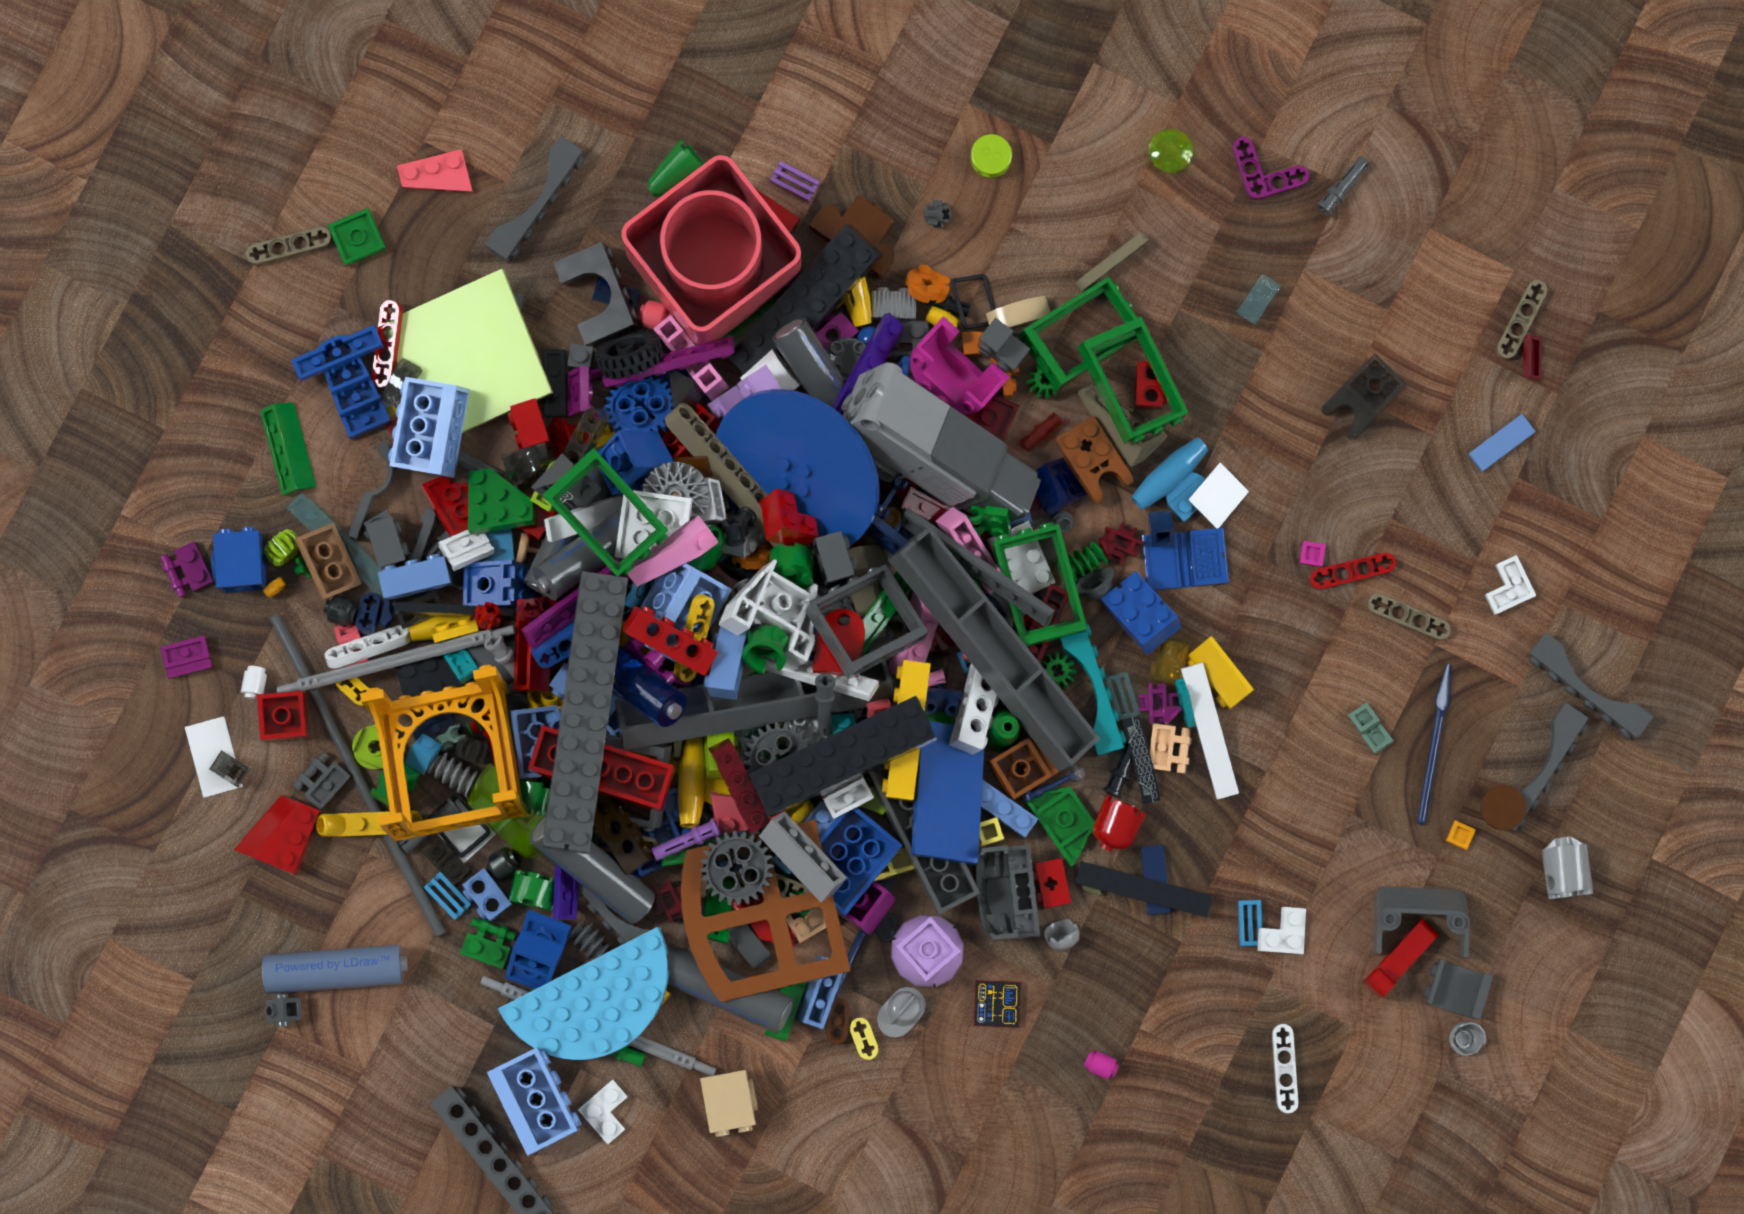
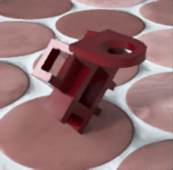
M1121 522L1118 531L1106 526L1103 537L1098 539L1107 560L1121 565L1126 554L1134 558L1137 557L1139 547L1143 543V541L1134 538L1137 528L1131 529L1124 526L1125 523Z
M668 879L659 886H653L658 896L655 897L652 907L655 911V916L666 912L670 923L683 917L681 885L673 889Z

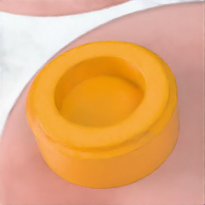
M279 577L267 585L263 592L268 598H271L278 594L286 586V583Z

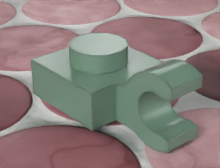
M460 724L450 726L446 733L434 739L442 744L440 749L442 752L454 748V743L465 739V734L459 735L457 731Z

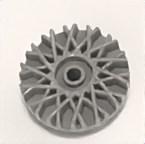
M668 462L654 468V471L650 472L649 477L645 478V484L642 485L643 492L671 496L674 492H678L679 497L693 499L690 521L696 516H699L701 519L704 517L710 503V490L705 477L693 466L681 462Z

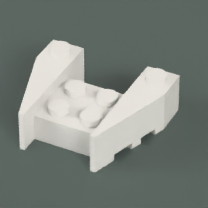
M774 559L763 566L726 605L719 625L737 636L750 629L754 617L767 625H777L789 638L784 650L786 656L785 664L796 669L808 661L815 643L813 623L805 611L810 604L809 601L817 596L818 585L813 584L804 590L773 572L777 563Z

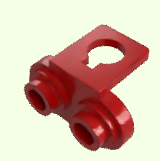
M557 417L548 426V432L553 442V454L557 458L563 453L571 460L574 454V447H589L592 445L587 424L569 425L565 418ZM577 430H581L584 433V441L574 437Z

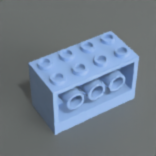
M405 377V381L402 382L400 387L402 398L396 410L398 420L397 426L393 428L392 432L394 443L388 455L389 466L454 478L470 389L457 385Z
M685 563L657 577L640 608L642 609L643 606L654 610L656 612L654 616L662 619L663 616L675 622L674 627L681 630L686 625L693 598L698 594H705L712 598L715 604L709 626L710 629L716 621L722 606L728 600L732 589ZM701 622L695 623L693 632L700 630ZM651 623L647 627V633H653L656 630V623ZM670 634L666 640L667 644L673 643L676 635ZM644 644V646H646L647 648L653 651L655 650L654 648ZM694 644L689 645L687 649L688 654L694 652ZM661 653L664 657L670 659V660L673 661V662H676V660H674V659L668 657L667 655Z
M535 1048L487 1072L527 1156L580 1131L578 1126L581 1125L577 1113H571L568 1105L572 1103L566 1091L561 1092L558 1086L561 1084V1080L557 1072H551L548 1066L551 1063L548 1054L544 1050L540 1051L539 1048ZM526 1073L533 1076L530 1085L523 1082ZM535 1094L538 1096L542 1095L541 1105L533 1103ZM546 1114L553 1117L551 1126L543 1123Z

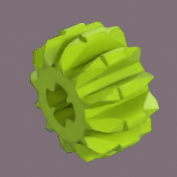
M286 529L268 541V544L264 547V554L269 562H272L274 566H282L293 559L300 551L295 541L298 535L292 530Z

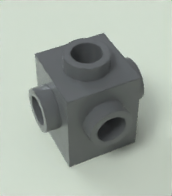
M288 994L274 995L272 1000H265L267 1023H276V1027L290 1026V1022L302 1020L300 998H288Z

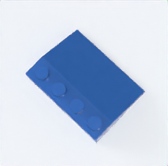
M857 807L838 816L820 837L823 853L847 877L833 894L836 910L846 916L903 846Z

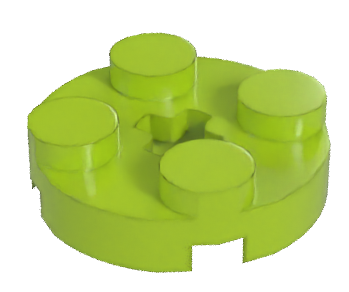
M376 725L361 729L355 735L352 744L354 756L358 763L370 770L383 769L381 751H376L373 754L371 753L372 749L369 747L371 743L375 744L376 741H379Z

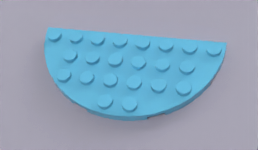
M656 927L498 1008L502 1018L510 1029L533 1048H539L540 1051L544 1050L548 1055L562 1059H593L609 1055L624 1048L637 1039L650 1022L654 1020L665 997L669 971L668 952L660 927Z

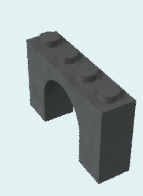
M603 242L554 262L559 279L566 286L589 276H602L610 286L611 300L606 310L598 316L577 324L584 344L591 347L639 327L637 322L639 315L635 307L632 308L629 302L631 294L628 288L623 286L621 281L623 279L622 271L619 266H615L613 260L616 258L611 246Z

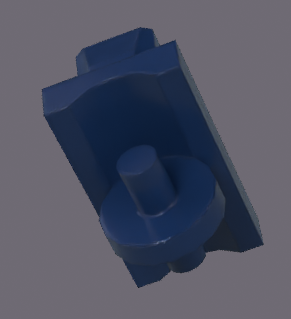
M936 685L935 688L928 687L925 713L933 714L938 711L955 716L960 705L961 690L942 689V685Z

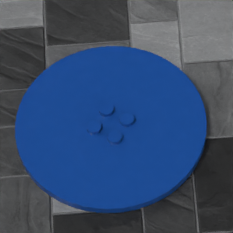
M770 389L756 392L743 398L731 408L721 421L716 433L718 439L768 495L776 488L794 493L797 512L816 517L819 537L841 531L843 536H847L851 546L870 527L875 518L879 503V479L876 466L860 434L834 408L805 393L785 389ZM721 488L728 504L736 514L739 507Z

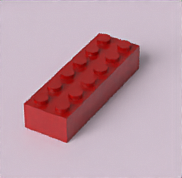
M542 725L528 767L531 773L552 778L558 736L557 729ZM605 744L598 793L662 813L675 773V767L671 764Z

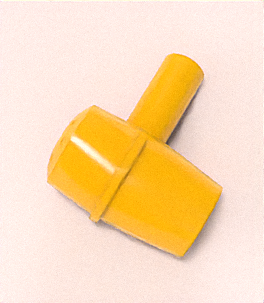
M935 306L931 307L925 319L935 326L944 316L956 328L959 325V318L951 314L950 311L947 312Z

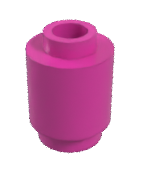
M1090 1050L1083 1067L1087 1068L1088 1072L1108 1080L1109 1076L1114 1078L1119 1065L1115 1064L1117 1059L1100 1051L1094 1052Z

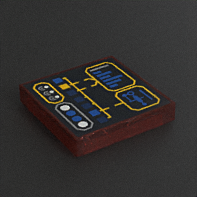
M975 980L974 1026L1019 1028L1021 982Z

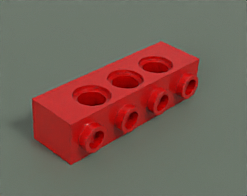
M635 605L622 630L633 638L705 676L718 654V651L712 648L714 643L703 637L701 640L693 637L695 633L687 628L682 627L679 630L674 627L675 622L663 616L662 619L654 616L656 613L654 610L643 606L641 609ZM651 623H656V630L653 633H647V627ZM670 634H675V641L667 644V637ZM694 644L695 651L692 654H686L687 647Z

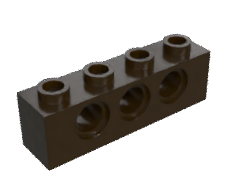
M598 793L594 825L626 875L631 874L655 858L652 846L643 839L639 826L631 821L628 816V809L623 803H620L616 798ZM603 802L609 806L608 813L602 808ZM616 821L621 824L620 832L615 829ZM628 840L634 845L633 851H630L627 847Z

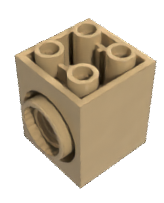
M747 1070L700 1078L710 1133H715V1136L719 1137L729 1135V1130L738 1128V1133L751 1131L752 1126L756 1125L754 1111L758 1110L753 1080L748 1079Z

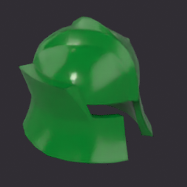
M761 625L753 631L747 630L748 644L742 651L744 663L752 670L764 674L767 659L758 656L760 654L772 659L776 658L777 670L780 672L786 663L784 650L789 640L787 634L777 625Z

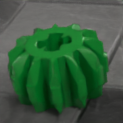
M1037 364L1033 365L1035 372H1028V376L1033 379L1026 381L1027 385H1034L1030 388V393L1038 390L1036 396L1038 399L1042 393H1045L1046 400H1049L1050 392L1053 396H1058V392L1050 382L1049 385H1046V382L1045 384L1041 383L1042 376H1045V374Z
M1056 652L1055 660H1053L1048 654L1046 659L1049 664L1045 661H1041L1040 664L1046 668L1045 670L1059 688V684H1061L1064 689H1067L1068 684L1065 680L1070 683L1074 682V678L1069 676L1076 674L1075 669H1069L1074 665V661L1066 664L1065 661L1068 655L1065 654L1062 660H1059V653ZM1058 666L1061 668L1060 672L1063 675L1061 677L1060 675H1058V677H1054V671L1051 669L1053 667L1056 669Z

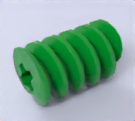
M1092 541L1089 543V548L1082 546L1081 552L1074 550L1073 556L1067 554L1075 582H1077V574L1085 578L1084 570L1092 574V566L1100 570L1101 561L1106 566L1108 565L1104 552ZM1057 560L1058 570L1063 579L1059 561Z

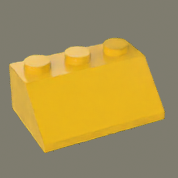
M1212 636L1187 656L1189 660L1187 662L1188 666L1198 663L1204 664L1210 690L1212 689L1217 695L1215 700L1222 709L1226 707L1229 711L1254 690Z

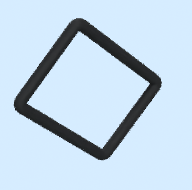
M984 274L951 280L958 312L965 330L989 326V322L972 325L966 324L955 283L982 278L992 311L995 310V305L987 277Z
M455 793L450 797L453 800L458 798L468 811H474L461 794ZM448 801L444 802V803H443L439 808H437L436 810L440 809V808H441L443 805H445ZM480 824L486 833L462 853L459 852L444 832L438 834L459 858H463L487 838L491 831L486 824Z

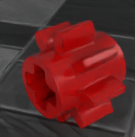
M486 601L483 606L477 605L473 620H476L478 627L491 630L492 626L498 628L503 612L499 611V607L496 604Z

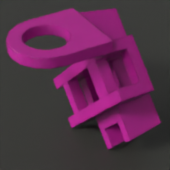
M1148 683V694H1138L1139 712H1149L1150 724L1163 722L1167 725L1181 711L1182 707L1177 706V693H1166V683L1154 685Z

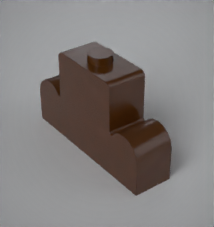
M857 196L842 217L835 206L826 205L818 211L809 224V230L828 243L846 224H852L884 254L869 271L881 280L894 263V249L891 245L882 243L893 228V219L883 212L884 208L875 202L871 204L863 197Z

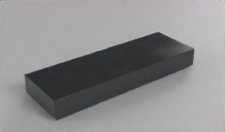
M543 350V369L553 391L552 394L544 397V417H567L566 350Z

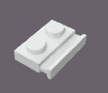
M466 530L439 542V548L448 563L451 564L453 571L494 554V547L491 546L485 533L471 535Z

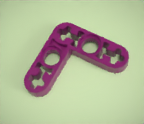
M1240 137L1233 144V154L1246 194L1252 200H1261L1300 188L1309 179L1308 170L1300 165L1263 176L1252 141L1247 137ZM1240 143H1243L1244 146L1248 145L1246 155L1247 157L1252 155V158L1240 161V159L1244 158L1243 151L1237 149ZM1247 163L1255 165V173H1245L1244 165ZM1296 171L1299 174H1304L1301 182L1298 179H1293L1290 181L1291 185H1288V178L1294 177ZM1257 176L1259 178L1255 180L1257 187H1262L1258 195L1256 192H1251L1254 186L1252 180L1247 182V180L1254 179ZM1275 177L1281 178L1284 186L1279 189L1274 188L1271 183L1272 179Z

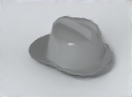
M911 987L900 988L881 1007L878 1012L877 1023L885 1035L895 1038L903 1036L922 1017L925 1012L926 1003L920 991Z

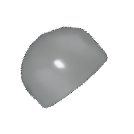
M1064 919L1046 927L1043 935L1047 944L1052 949L1065 951L1072 948L1079 941L1080 931L1077 925H1073L1070 919Z
M1471 1021L1458 1023L1453 1027L1449 1035L1451 1048L1463 1056L1477 1054L1480 1048L1486 1044L1484 1029L1479 1024Z

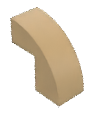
M1040 296L1005 305L986 313L989 325L996 317L1010 329L1014 330L1025 324H1033L1051 311L1046 296Z

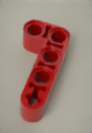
M1423 918L1420 919L1368 975L1363 984L1378 998H1383L1394 987L1396 981L1437 938L1439 933Z

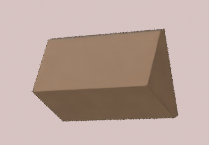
M334 523L295 538L322 600L331 599L335 595L345 593L362 584Z

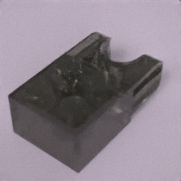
M1374 353L1323 405L1321 412L1325 416H1331L1339 409L1346 408L1351 410L1355 414V421L1349 427L1347 437L1353 441L1407 389V383ZM1370 384H1380L1379 390H1371Z
M545 442L501 456L511 484L519 490L528 489L532 486V483L537 482L546 472L552 461Z

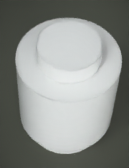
M248 666L247 671L244 672L241 693L245 694L244 698L257 700V695L264 694L267 678L265 668Z

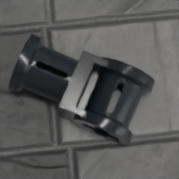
M741 507L736 515H730L729 518L722 521V526L726 531L727 538L725 543L727 546L734 547L745 543V538L749 534L748 526H751L756 520V514L751 508Z

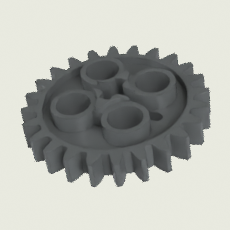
M775 722L773 729L766 724L767 731L765 732L758 728L759 736L751 735V738L754 740L753 744L746 743L751 748L750 751L743 752L744 755L749 756L748 760L743 761V764L750 765L746 772L752 773L771 764L776 760L775 755L777 753L784 755L794 746L797 747V750L794 752L809 746L807 743L811 739L810 736L803 739L804 730L796 733V725L788 729L787 722L784 723L782 728L779 727L778 722ZM778 738H788L789 745L786 749H779L776 742ZM760 751H769L770 759L768 762L762 763L758 760V753Z
M737 831L733 832V837H730L725 832L724 840L717 836L716 841L718 844L709 843L712 849L711 852L703 851L708 858L700 860V862L706 864V867L700 869L701 872H706V876L701 878V880L709 881L705 889H714L711 894L712 897L720 894V902L728 898V905H731L733 900L736 899L737 905L741 906L742 899H744L747 904H750L751 896L758 900L757 892L765 894L763 886H771L770 882L767 881V877H774L772 873H769V869L774 868L775 865L768 864V861L773 856H766L765 853L769 850V847L761 848L763 840L754 842L756 835L752 834L747 839V832L744 831L741 837H739ZM743 847H747L750 850V857L747 860H742L739 857V851ZM731 848L734 850L737 864L743 867L739 872L745 884L744 888L740 885L738 873L732 871L735 863L730 854ZM722 854L728 857V864L725 867H720L717 863L718 857ZM750 869H754L757 872V879L754 882H749L746 878V873ZM729 876H732L736 882L732 889H727L724 885L725 879Z

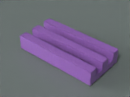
M780 161L778 168L770 179L771 183L810 202L820 184V181ZM782 169H784V170L788 171L789 173H791V174H793V175H795V176H797V177H799V178H801V179H803V180H805V181H807V182L813 184V187H811V186H809V185H807V184H805V183H803V182H801V181H799V180H797V179L791 177L790 175H788V174L782 172ZM778 176L809 191V194L807 195L797 190L796 188L778 180Z

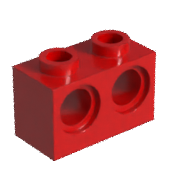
M1137 361L1134 409L1161 410L1163 404H1167V398L1158 380H1151L1146 376V372L1152 370L1149 362ZM1147 392H1154L1157 395V400L1150 402L1146 399L1145 394Z

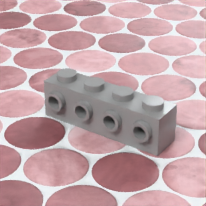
M786 812L772 819L759 835L765 844L821 903L832 896L847 879Z

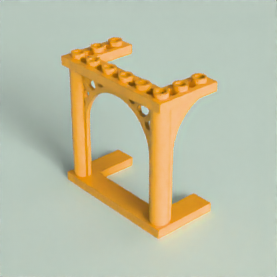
M480 666L479 670L473 671L476 682L466 683L464 687L456 688L455 686L443 688V691H424L419 696L414 697L404 695L395 701H392L385 691L380 688H369L366 692L360 693L361 702L373 716L376 725L390 814L379 816V825L394 842L528 815L527 805L522 800L507 707L506 694L509 693L508 684L496 666ZM478 699H483L485 702L483 709L478 713H473V703ZM467 702L465 708H459V703L465 704ZM443 706H444V709H443V710H441V711L438 710V707H443ZM421 711H424V714L421 717H416L413 713H421ZM457 713L473 718L485 728L492 742L500 790L499 793L492 794L493 803L496 806L413 822L404 768V752L410 736L423 722L440 714ZM403 714L410 716L413 721L412 725L409 727L402 726L398 722L399 716ZM487 714L490 720L484 721L483 716ZM396 729L405 732V735L399 739L400 733H396Z

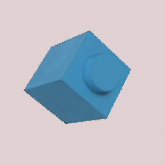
M423 733L412 745L405 764L424 775L437 758L442 744Z

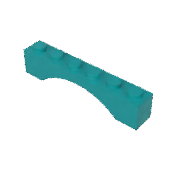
M1086 623V632L1060 638L1059 641L1062 651L1073 657L1082 666L1093 686L1096 698V717L1093 730L1100 737L1093 747L1096 757L1123 750V744L1126 743L1123 730H1118L1116 722H1119V717L1116 709L1111 708L1109 701L1112 700V695L1109 687H1104L1102 679H1105L1103 667L1097 665L1095 658L1099 657L1095 644L1091 645L1089 636H1092L1089 624Z

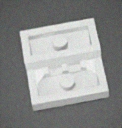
M774 349L740 378L743 380L764 365H767L781 389L794 391L801 385L786 368L788 365Z
M863 775L821 794L833 819L874 798Z

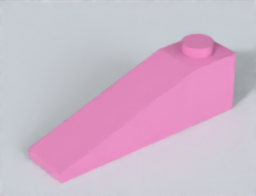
M952 507L936 520L942 532L999 571L965 514ZM977 580L986 594L993 592L992 589Z
M696 516L665 539L659 546L657 545L651 549V553L642 561L638 559L631 565L634 569L628 573V576L635 586L638 587L701 556L719 542L699 516Z

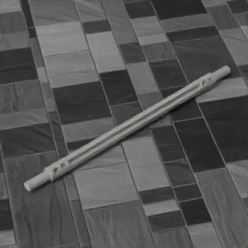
M514 625L496 630L487 629L329 672L297 679V682L278 686L277 693L312 690L382 670L484 645L485 641L493 634L499 633L502 637L516 634Z
M483 976L480 983L501 992L500 995L514 1000L529 993V991L505 982L504 984L486 976ZM639 1036L629 1044V1046L685 1067L688 1070L695 1069L714 1076L717 1069L697 1061L696 1057L689 1056L686 1053L674 1050L642 1036Z

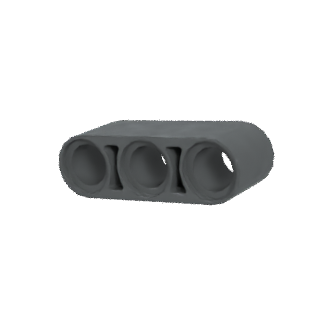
M748 925L729 929V940L754 971L773 957Z

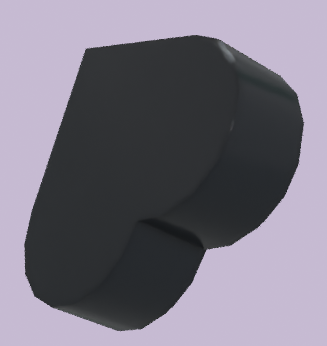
M886 913L874 929L876 935L884 943H891L892 940H895L893 936L896 934L895 928L898 923L896 916Z

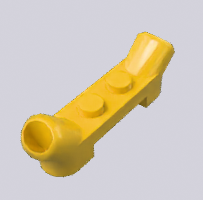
M411 810L413 822L423 821L420 812ZM390 812L320 814L317 818L316 828L321 837L388 835L380 827L378 817L389 815Z

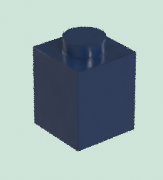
M1171 511L1148 513V529L1152 547L1175 545Z

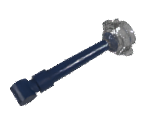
M1073 764L1070 766L1068 775L1042 787L1035 788L1032 792L1027 791L1023 794V797L1029 803L1035 797L1038 798L1043 793L1069 780L1082 784L1085 772L1080 765Z

